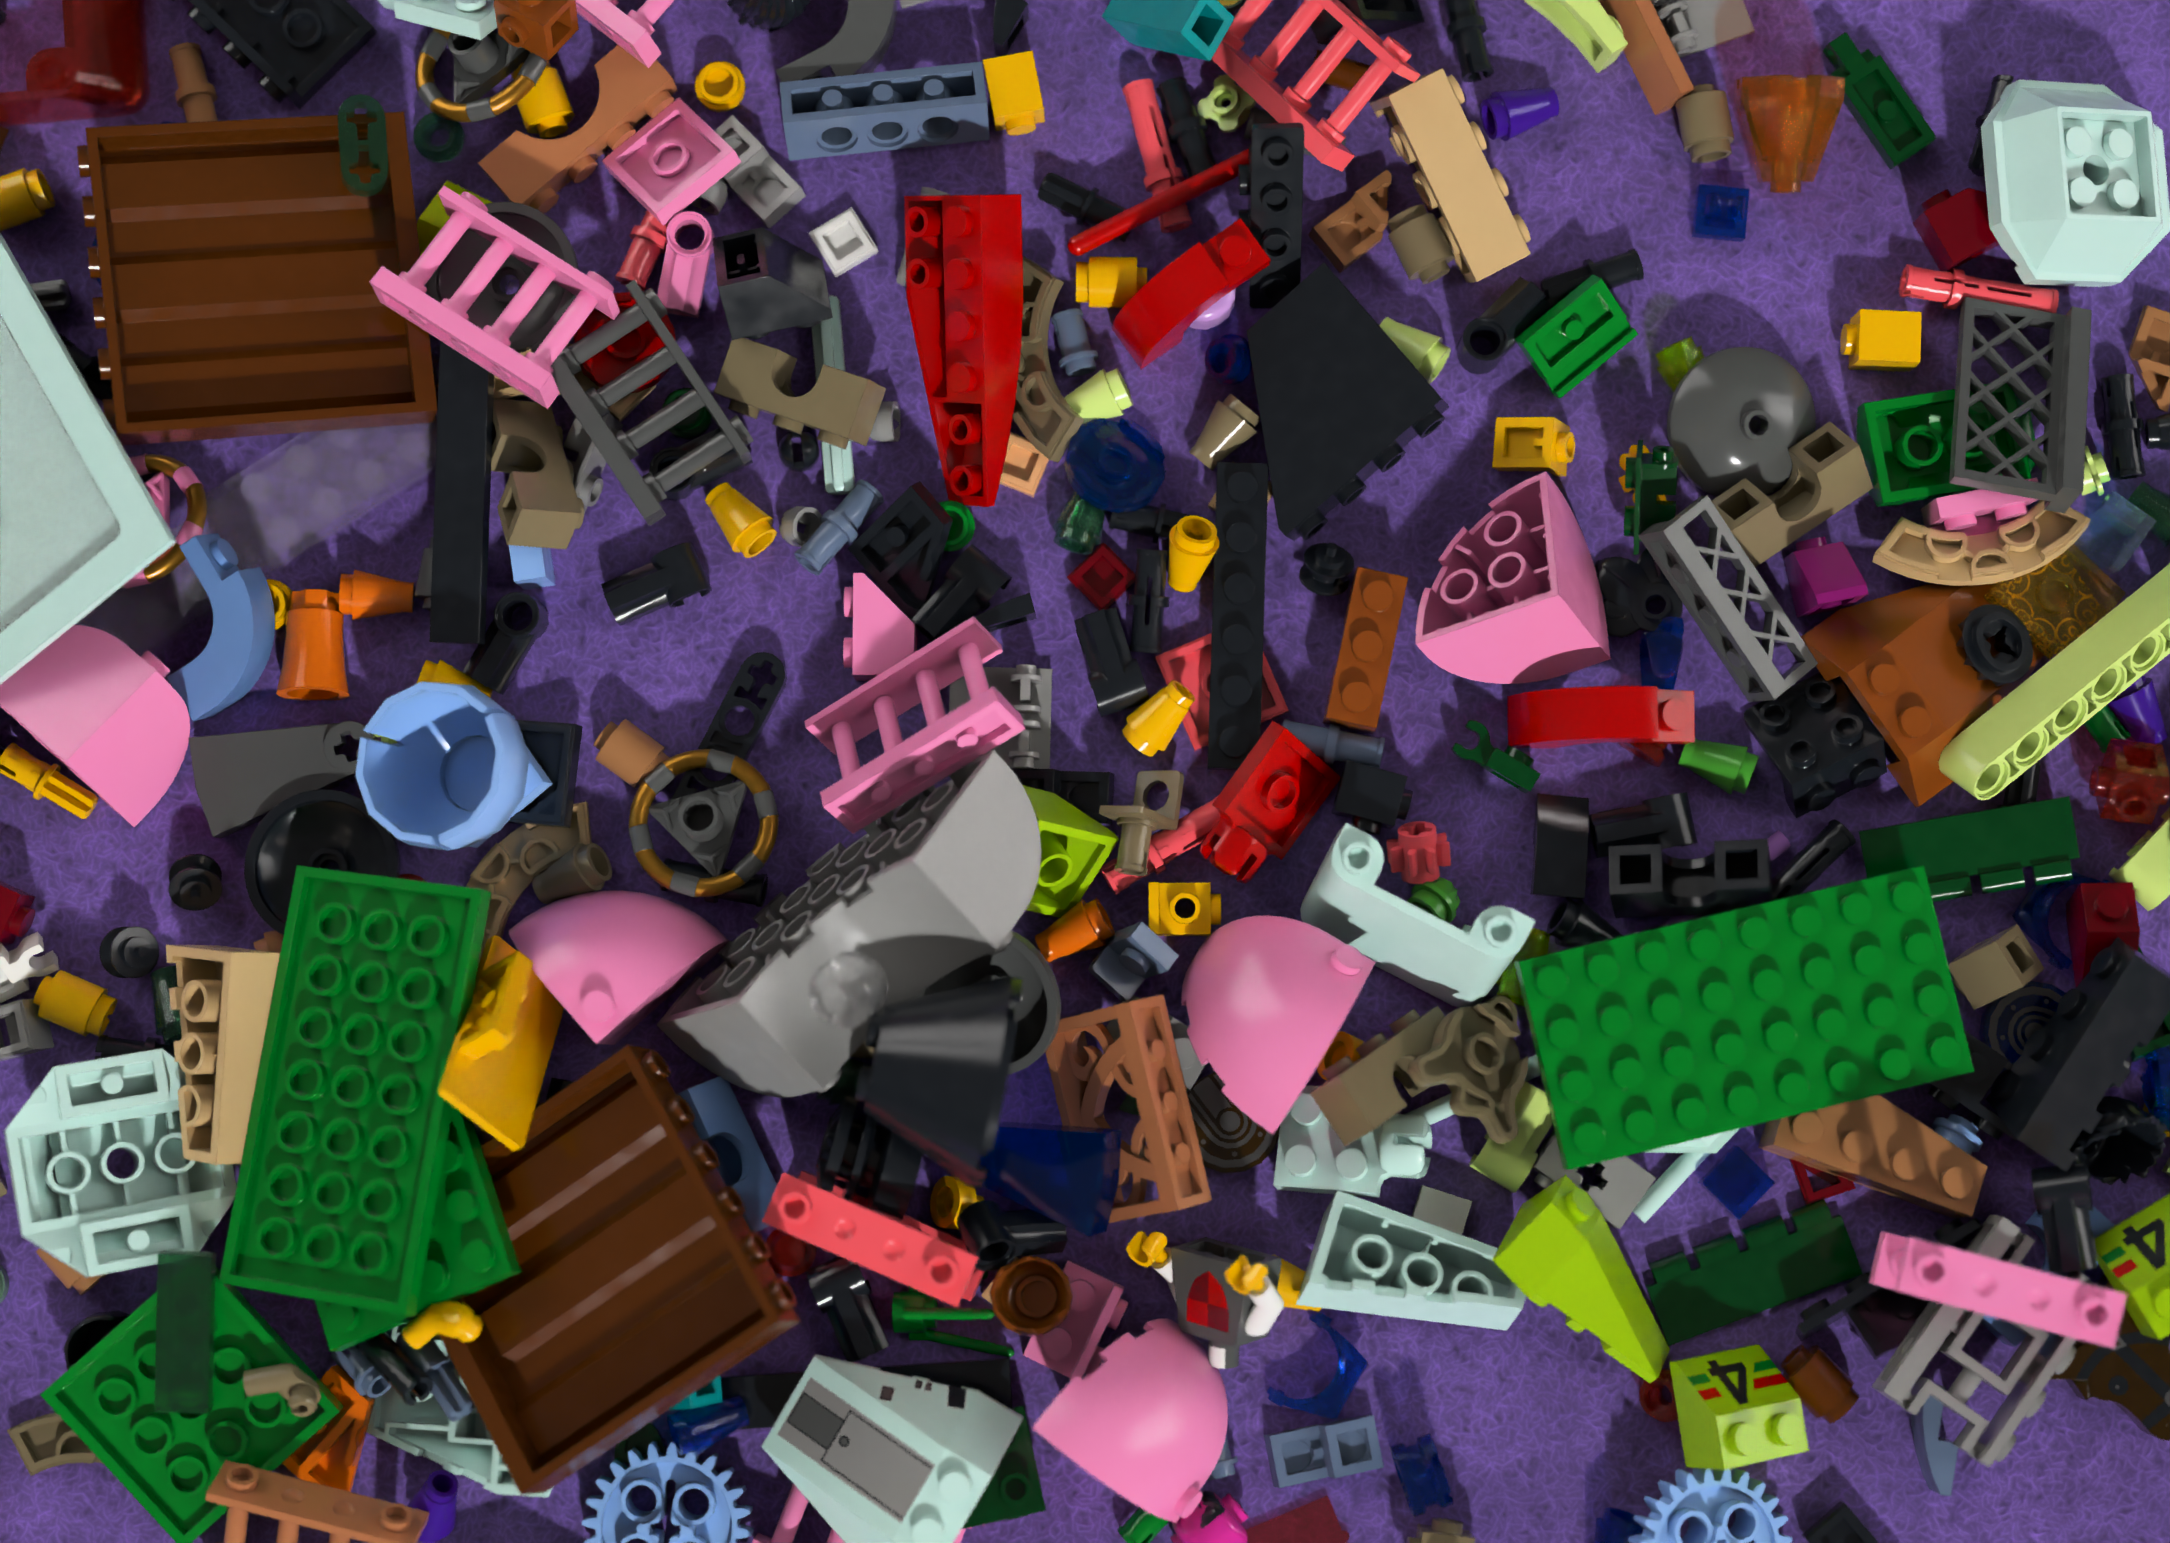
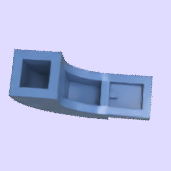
M218 533L194 536L179 546L206 591L213 612L212 632L204 650L190 663L167 676L172 687L184 700L192 721L217 715L238 702L252 689L267 665L275 635L274 603L269 585L261 568L239 570L236 552Z

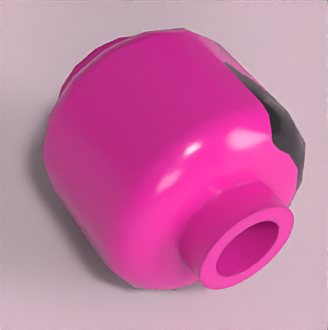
M1205 1490L1202 1492L1203 1495L1198 1506L1188 1517L1184 1519L1180 1517L1176 1523L1172 1522L1175 1533L1170 1536V1539L1173 1543H1247L1248 1540L1247 1531L1242 1523L1249 1516L1230 1493L1221 1499L1214 1492Z

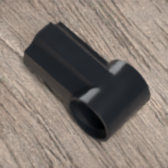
M1519 277L1479 318L1471 321L1465 328L1457 347V357L1462 367L1474 374H1485L1495 369L1501 358L1517 343L1514 339L1551 309V305L1545 298L1544 293L1532 281ZM1476 337L1486 338L1493 345L1495 352L1488 355L1479 354L1472 348L1470 340Z
M720 428L677 448L669 447L660 450L651 460L649 472L652 475L657 474L667 465L672 464L721 432ZM731 449L685 479L679 485L665 493L666 499L675 501L685 499L694 490L753 463V461L750 460L743 464L734 449Z
M692 542L681 543L667 548L654 555L650 559L651 563L601 584L605 599L618 625H624L668 605L672 608L684 605L683 599L699 592L701 597L712 591Z
M972 544L952 564L944 576L945 582L920 608L911 621L921 634L932 642L972 616H975L980 610L982 612L986 611L992 605L989 601L999 588L1004 590L1012 577Z
M511 592L504 595L497 602L494 609V619L485 633V644H478L463 672L481 684L504 695L535 640L540 638L547 629L549 615L545 606L539 600L522 592ZM521 605H530L533 613L531 623L522 630H515L511 623L513 611Z
M1116 607L1102 609L1074 620L1077 629L1076 633L1089 666L1090 673H1087L1098 704L1097 708L1100 716L1103 717L1149 700L1136 658L1132 659Z
M1687 792L1644 800L1642 805L1611 809L1589 815V828L1597 858L1608 857L1609 846L1661 844L1663 850L1670 847H1683L1698 843Z
M2071 1164L2067 1172L2058 1166L2031 1168L2037 1215L2042 1216L2050 1272H2072L2097 1268L2094 1234L2089 1211H2093L2087 1164Z
M984 1200L967 1206L957 1217V1226L967 1250L979 1256L975 1267L981 1271L1000 1269L1002 1266L1009 1264L1016 1256L1062 1253L1068 1241L1066 1234L1067 1220L1061 1208L1002 1211L998 1203Z
M838 1256L806 1270V1276L815 1300L822 1313L828 1314L836 1338L847 1361L855 1362L890 1346L869 1295L872 1293L868 1279L864 1280L857 1263Z

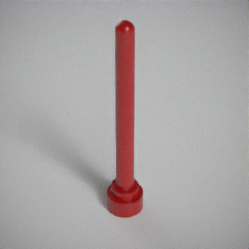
M1248 149L1071 237L1067 244L1069 252L1075 256L1083 255L1238 177L1239 164H1248Z

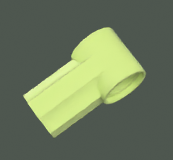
M1524 1081V1085L1518 1092L1515 1100V1116L1518 1125V1133L1515 1139L1504 1144H1498L1486 1133L1484 1138L1487 1141L1478 1156L1476 1154L1473 1155L1469 1163L1470 1167L1512 1193H1515L1529 1175L1538 1157L1536 1150L1553 1124L1546 1093Z

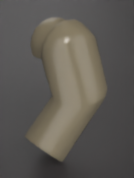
M285 1363L249 1369L243 1373L244 1390L248 1397L278 1392L288 1401L292 1414L306 1417L316 1411L318 1402L321 1399L320 1388L316 1381L294 1364Z

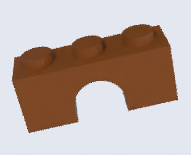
M1357 567L1352 580L1340 649L1325 708L1324 724H1337L1343 728L1371 734L1376 730L1408 577Z

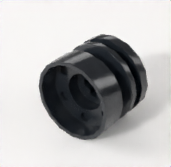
M846 1091L842 1102L829 1118L815 1167L817 1186L832 1192L836 1179L845 1181L841 1197L850 1201L855 1197L859 1186L869 1188L868 1209L901 1222L906 1213L924 1154L888 1128L877 1125L878 1121L867 1113L864 1114L863 1121L855 1119L854 1114L858 1100H855L854 1093Z

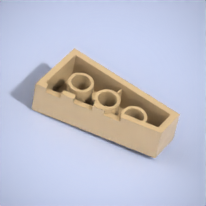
M1441 68L1419 77L1415 83L1410 82L1372 101L1370 105L1377 118L1384 114H1387L1393 125L1391 127L1392 137L1389 138L1398 157L1401 156L1407 164L1414 163L1417 172L1413 173V184L1429 210L1437 207L1442 216L1437 218V221L1455 255L1454 260L1466 282L1473 283L1531 255L1526 244L1531 238L1519 214L1512 215L1504 198L1509 195V191L1502 174L1497 168L1490 169L1482 152L1487 149L1482 131L1474 121L1469 123L1460 104L1465 102V98L1458 81L1453 75L1446 76L1444 69Z
M165 944L167 963H176L178 986L169 989L171 1010H180L182 1039L174 1041L175 1062H179L181 1069L185 1072L186 1085L178 1090L183 1159L215 1165L241 1164L280 952L219 945Z

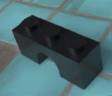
M1768 839L1714 841L1715 851L1706 857L1697 859L1670 857L1663 852L1661 844L1609 846V895L1615 918L1717 914L1772 901V872Z

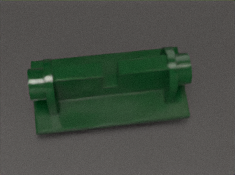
M1638 440L1636 457H1626L1625 488H1635V506H1625L1624 536L1634 537L1633 555H1639L1641 539L1638 535L1652 524L1670 521L1676 516V501H1657V495H1676L1679 458L1674 455V448L1670 446H1656L1653 448V453H1643V440Z

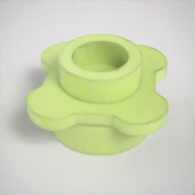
M1221 75L1215 79L1214 89L1208 97L1198 102L1197 112L1205 119L1211 118L1223 132L1229 133L1235 131L1246 122L1251 108L1254 107L1256 101L1242 88L1237 86L1230 76ZM1225 100H1230L1231 104L1229 106H1222Z
M2086 445L2084 485L2081 495L2084 496L2097 491L2098 496L2105 493L2102 483L2111 481L2101 452L2091 455Z

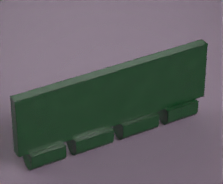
M2069 796L1858 831L1867 878L1924 865L1933 902L1972 896L1969 877L1972 875H1979L1982 894L2025 887L2022 867L2031 866L2035 885L2072 880L2073 874L2070 859L2080 858Z
M1822 1199L1788 1212L1795 1231L1787 1232L1780 1215L1740 1229L1746 1245V1249L1739 1251L1732 1233L1692 1247L1698 1267L1690 1268L1683 1251L1649 1263L1648 1266L1652 1271L1655 1283L1645 1287L1668 1346L1863 1274L1842 1216L1839 1214L1831 1216L1825 1200Z

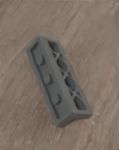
M1708 495L1697 498L1670 521L1654 523L1638 535L1749 702L1777 699L1818 664ZM1698 515L1702 516L1710 529L1708 548L1695 546L1683 528ZM1719 559L1730 560L1737 569L1735 590L1723 588L1716 578ZM1747 601L1758 602L1764 610L1763 632L1751 630L1744 620ZM1774 642L1786 644L1797 660V663L1783 675L1779 673L1772 662Z

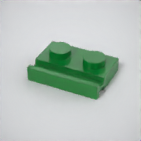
M1591 275L1514 340L1538 375L1544 379L1552 394L1560 399L1635 338L1638 333L1626 320L1627 316L1602 278Z

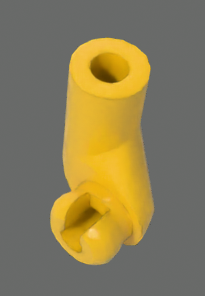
M445 1301L439 1304H432L402 1329V1335L407 1343L415 1349H420L436 1334L458 1338L460 1341L467 1343L475 1340L481 1333L482 1320L467 1305Z

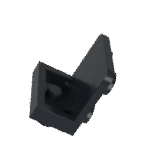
M1819 672L1790 687L1777 699L1762 701L1748 708L1744 713L1745 725L1782 775L1785 800L1796 818L1810 811L1822 810L1829 806L1834 799L1855 788L1867 787L1873 784L1881 775L1887 773L1884 738L1839 677L1826 681Z

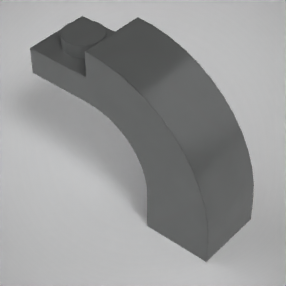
M848 0L846 19L837 35L824 46L777 69L776 73L779 82L873 73L885 56L893 38L897 18V0Z

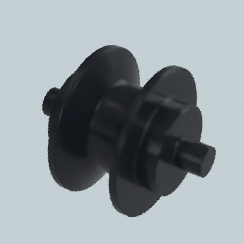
M1317 543L1308 547L1303 556L1305 564L1299 572V579L1304 587L1320 596H1335L1345 592L1350 582L1348 575L1354 568V560L1351 554L1335 543Z
M189 854L176 860L169 870V895L172 901L179 907L192 911L204 910L213 906L222 894V872L220 866L214 859L202 854Z
M137 926L118 927L111 930L103 938L99 950L100 961L105 970L115 977L140 978L149 974L156 966L159 958L158 942L154 935L145 928Z

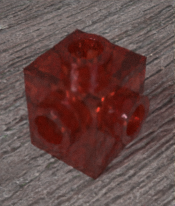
M2115 738L2110 739L2101 766L2095 765L2089 779V793L2091 796H2096L2100 818L2111 819L2121 823L2134 822L2152 825L2159 805H2166L2170 796V774L2163 745Z

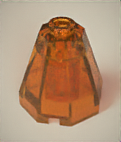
M1793 75L1741 77L1734 80V103L1759 183H1770V193H1801V183L1814 182L1844 100V77L1807 75V78L1793 77Z

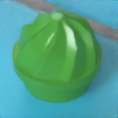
M1442 877L1433 882L1427 881L1423 884H1415L1411 890V897L1407 900L1408 903L1449 924L1455 919L1456 910L1461 902L1457 895V889L1453 886L1452 882Z

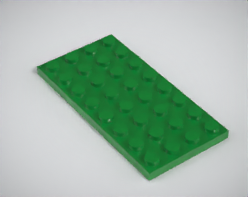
M297 865L219 1283L391 1314L416 1316L453 1105L439 1095L438 1089L455 1037L472 1004L492 892L470 887Z
M1924 865L1514 962L1563 1169L1566 1170L1974 1072Z

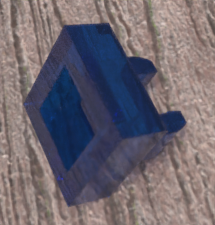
M1699 184L1696 188L1692 237L1743 242L1746 234L1750 189Z

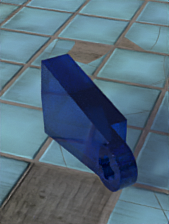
M1001 1122L998 1124L993 1150H988L986 1157H979L981 1167L987 1168L982 1187L1089 1237L1106 1232L1119 1183L1122 1129Z

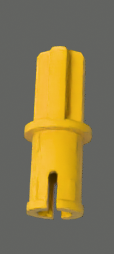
M14 742L0 756V773L33 792L34 799L40 800L44 796L81 819H86L96 807L98 797L59 773L61 766L57 763L51 766L31 755Z

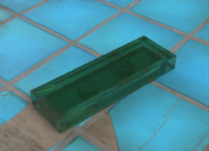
M163 1250L158 1254L155 1412L208 1414L213 1409L216 1252Z

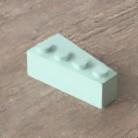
M1336 1190L1323 1214L1295 1305L1507 1331L1523 1309L1526 1295L1492 1260L1498 1248Z

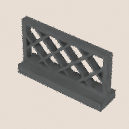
M1965 297L1960 305L1949 475L1950 484L2045 501L2044 510L2065 513L2082 493L2084 485L2092 310L2072 306L2066 315ZM1974 317L1992 319L2003 333L1987 342L1974 327ZM2027 326L2048 329L2049 344L2040 351H2037L2020 331ZM2008 339L2026 358L2025 361L2013 369L1994 349ZM1974 346L1976 348V351L1972 353V348ZM1982 356L2000 376L1986 387L1971 371V364ZM2031 366L2047 381L2046 389L2036 396L2018 376ZM2006 383L2024 403L2010 414L1991 394ZM1979 401L1998 421L1983 432L1968 416L1969 408ZM2029 410L2044 425V434L2034 441L2015 421ZM2003 428L2022 448L2008 459L1989 440V437ZM1967 435L1971 438V440L1968 441V442H1967ZM1976 446L1995 466L1987 473L1965 469L1966 453ZM2028 455L2042 471L2041 483L2025 480L2012 465Z

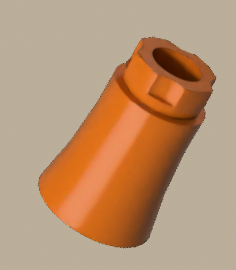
M324 589L292 591L289 599L290 611L286 612L283 662L276 694L282 698L298 701L342 700L348 698L350 695L345 671L343 642L344 615L339 612V593Z

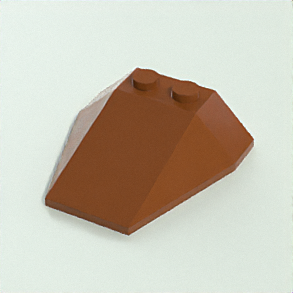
M2001 582L1975 586L1925 584L1837 610L1801 636L1818 662L1816 667L1824 679L1829 681L1841 676L1896 754L1897 758L1887 764L1886 767L1915 808L1920 807L1953 783L1951 779L1939 770L1938 762L1945 746L2028 679L2047 652L2040 638H2031L2033 658L2027 673L2013 683L1997 687L1989 679L1977 680V670L1974 666L1963 665L1967 655L1964 649L1956 645L1962 637V632L1958 625L1968 617L1970 611L1979 606L1987 604L1999 605L2001 603L2000 606L2003 607L2005 602L2002 598L1997 602H1992L1988 599V595L1991 592H1996L2000 595L2004 593L2001 587H1999V590L1997 589L1998 586H2003ZM2006 593L2003 596L2006 601L2010 598ZM1992 594L1990 598L1997 600L1999 596ZM2013 599L2008 602V607L2010 609L2013 608V605L2011 604H2015ZM2016 604L2012 612L2020 610ZM2019 612L2015 614L2019 617V619L2022 616V614ZM2025 616L2020 619L2023 624L2027 622ZM2029 625V634L2034 637L2038 636L2035 630L2033 631L2032 626ZM1995 635L1986 639L1991 644V656L2000 653L1994 648Z

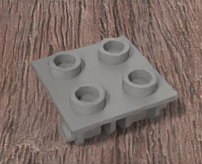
M1651 0L1679 58L1755 31L1743 0Z
M1019 664L1016 665V668L983 667L989 688L994 686L1022 715L1025 730L988 752L995 750L1010 768L1050 769L1052 669L1037 668L1036 665ZM964 676L950 684L949 713L970 700Z

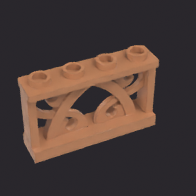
M1164 994L1060 1019L1056 1036L1045 1053L1086 1226L1093 1227L1153 1214L1167 1213L1212 1201ZM1117 1019L1121 1036L1114 1041L1110 1032L1103 1025V1022ZM1084 1031L1089 1032L1098 1040L1104 1054L1097 1047L1087 1045ZM1114 1078L1120 1087L1130 1096L1136 1098L1141 1119L1133 1131L1131 1146L1116 1134L1104 1117L1105 1102ZM1132 1173V1191L1128 1199L1124 1201L1121 1187L1128 1183ZM1147 1180L1156 1182L1159 1198L1144 1201Z

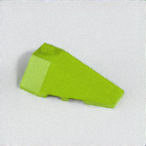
M1564 1175L1521 1205L1492 1260L1531 1301L1541 1308L1550 1303L1566 1314L1565 1324L1577 1333L1586 1328L1600 1339L1604 1352L1648 1383H1651L1658 1379L1670 1348L1601 1211L1595 1206L1592 1198L1586 1191L1578 1188L1567 1175Z

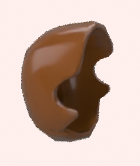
M1024 1256L1002 1266L996 1272L989 1292L993 1312L1003 1325L1019 1335L1033 1337L1044 1335L1060 1326L1068 1316L1073 1298L1068 1276L1055 1262L1037 1256Z

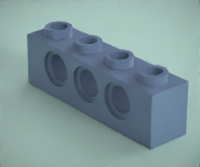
M982 62L779 82L783 126L789 161L990 140Z

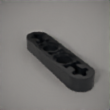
M760 652L747 657L741 665L698 749H715L735 754L747 761L787 682L786 669L776 656ZM766 663L773 664L771 673L777 680L773 686L765 683L757 695L759 699L767 700L763 709L760 710L749 699L736 697L741 688H744L749 694L751 693L756 683V679L750 674L754 666L762 669ZM744 707L749 709L754 715L753 728L745 735H733L726 727L727 715L735 708ZM702 768L688 770L685 772L672 799L699 792L697 789L689 788L694 778L706 788L712 789L734 783L737 777L728 774L720 781H711L705 777Z

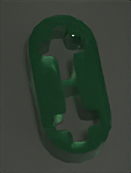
M363 94L353 95L343 101L338 112L337 131L340 176L342 183L348 191L357 196L368 197L381 191L387 181L386 120L383 107L376 99ZM355 109H365L366 116L376 120V122L368 124L367 140H358L356 124L346 120V118L354 117ZM358 151H368L369 167L379 170V173L371 175L370 183H360L359 175L349 171V169H355L358 166Z

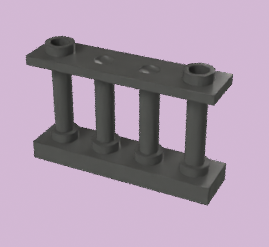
M633 280L626 284V287L636 304L619 314L615 320L611 319L567 348L566 346L551 367L554 370L552 375L559 392L643 518L651 526L666 516L659 503L667 498L665 494L667 491L731 449H734L742 463L746 464L752 460L746 446L754 440L737 415L728 420L661 320L668 312L654 290L649 288L643 292L636 281ZM648 321L664 347L598 390L591 387L584 392L574 377L576 373L582 370L579 365ZM545 338L530 347L533 353ZM674 364H677L693 389L624 433L621 429L612 434L602 417L610 413L608 407ZM705 406L721 432L657 474L652 475L649 472L641 477L631 462L633 458L639 455L636 450Z

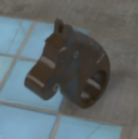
M2104 1273L2096 1284L2105 1289L2115 1291ZM2124 1306L2114 1348L2077 1339L2073 1344V1347L2076 1348V1354L2069 1366L2060 1374L2054 1372L2050 1379L2066 1380L2076 1396L2081 1399L2088 1400L2094 1397L2104 1401H2112L2128 1415L2141 1431L2159 1439L2170 1441V1334L2161 1340L2142 1335Z

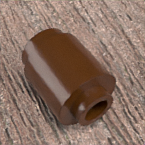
M1799 1345L1780 1364V1367L1784 1370L1782 1375L1799 1395L1801 1403L1816 1418L1823 1417L1829 1424L1843 1417L1859 1398V1394L1852 1388L1853 1380L1818 1345L1811 1346L1808 1349L1804 1345Z

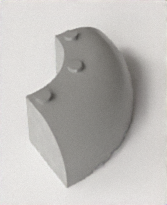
M993 750L979 756L949 775L952 780L938 788L934 786L929 787L865 826L863 829L867 834L855 841L847 849L839 842L805 870L810 879L804 885L797 888L788 897L781 891L752 918L759 925L756 929H748L733 942L729 941L719 951L718 954L725 961L704 980L701 977H696L657 1023V1026L680 1049L700 1065L717 1076H721L724 1080L746 1090L772 1097H794L816 1091L821 1093L828 1090L840 1078L842 1074L840 1068L866 1040L871 1013L882 1015L884 1005L923 996L926 988L938 979L983 955L999 953L1012 940L1014 934L1011 930L1032 899L1041 866V839L1038 822L1031 801L1018 777L996 751Z

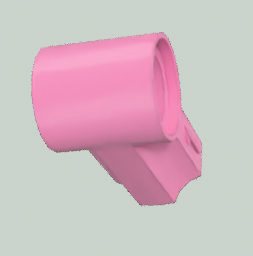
M684 211L675 215L670 220L666 229L667 246L657 296L668 313L698 318L710 257L714 250L712 238H715L708 220L704 216L694 211ZM688 227H697L704 231L702 244L693 250H686L678 245L680 233Z

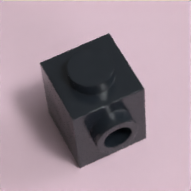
M1347 760L1343 767L1331 814L1352 819L1350 825L1365 833L1380 835L1382 827L1392 829L1395 826L1396 819L1406 820L1413 791L1404 789L1408 776Z

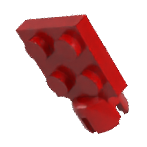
M1272 721L1212 804L1218 809L1221 816L1220 820L1213 826L1201 843L1200 853L1205 859L1210 855L1209 861L1224 874L1231 876L1240 873L1236 878L1237 882L1246 884L1253 879L1268 855L1272 854L1280 860L1285 857L1341 777L1288 729Z

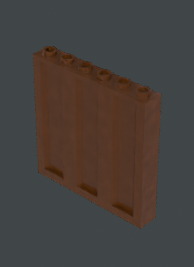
M404 112L86 127L87 145L77 146L80 177H91L92 196H82L85 228L96 227L98 245L87 247L90 278H101L103 297H92L95 328H106L108 348H98L101 380L111 379L113 399H103L104 415L112 429L117 430V437L122 446L436 422L438 408L429 333L382 304L370 284L371 279L381 266L399 276L402 271L408 273L420 257Z
M627 1045L537 1107L533 1113L524 1147L512 1151L495 1137L481 1146L521 1272L454 1301L472 1308L474 1314L481 1318L482 1331L475 1340L464 1343L458 1338H451L439 1334L520 1494L548 1491L801 1321L793 1308L796 1305L794 1293L783 1279L776 1277L768 1262V1259L771 1257L768 1246L758 1233L751 1232L742 1215L745 1212L742 1199L731 1186L724 1183L717 1168L720 1166V1161L716 1152L705 1140L700 1139L692 1125V1122L695 1121V1116L691 1107L683 1097L676 1095L667 1079L670 1076V1070L659 1053L648 1048Z

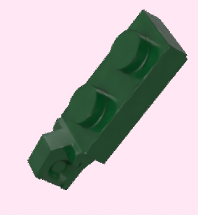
M1846 32L1828 43L1825 49H1823V53L1835 68V71L1829 75L1834 85L1833 88L1890 170L1936 139V135L1880 55L1875 57L1869 49L1860 53Z

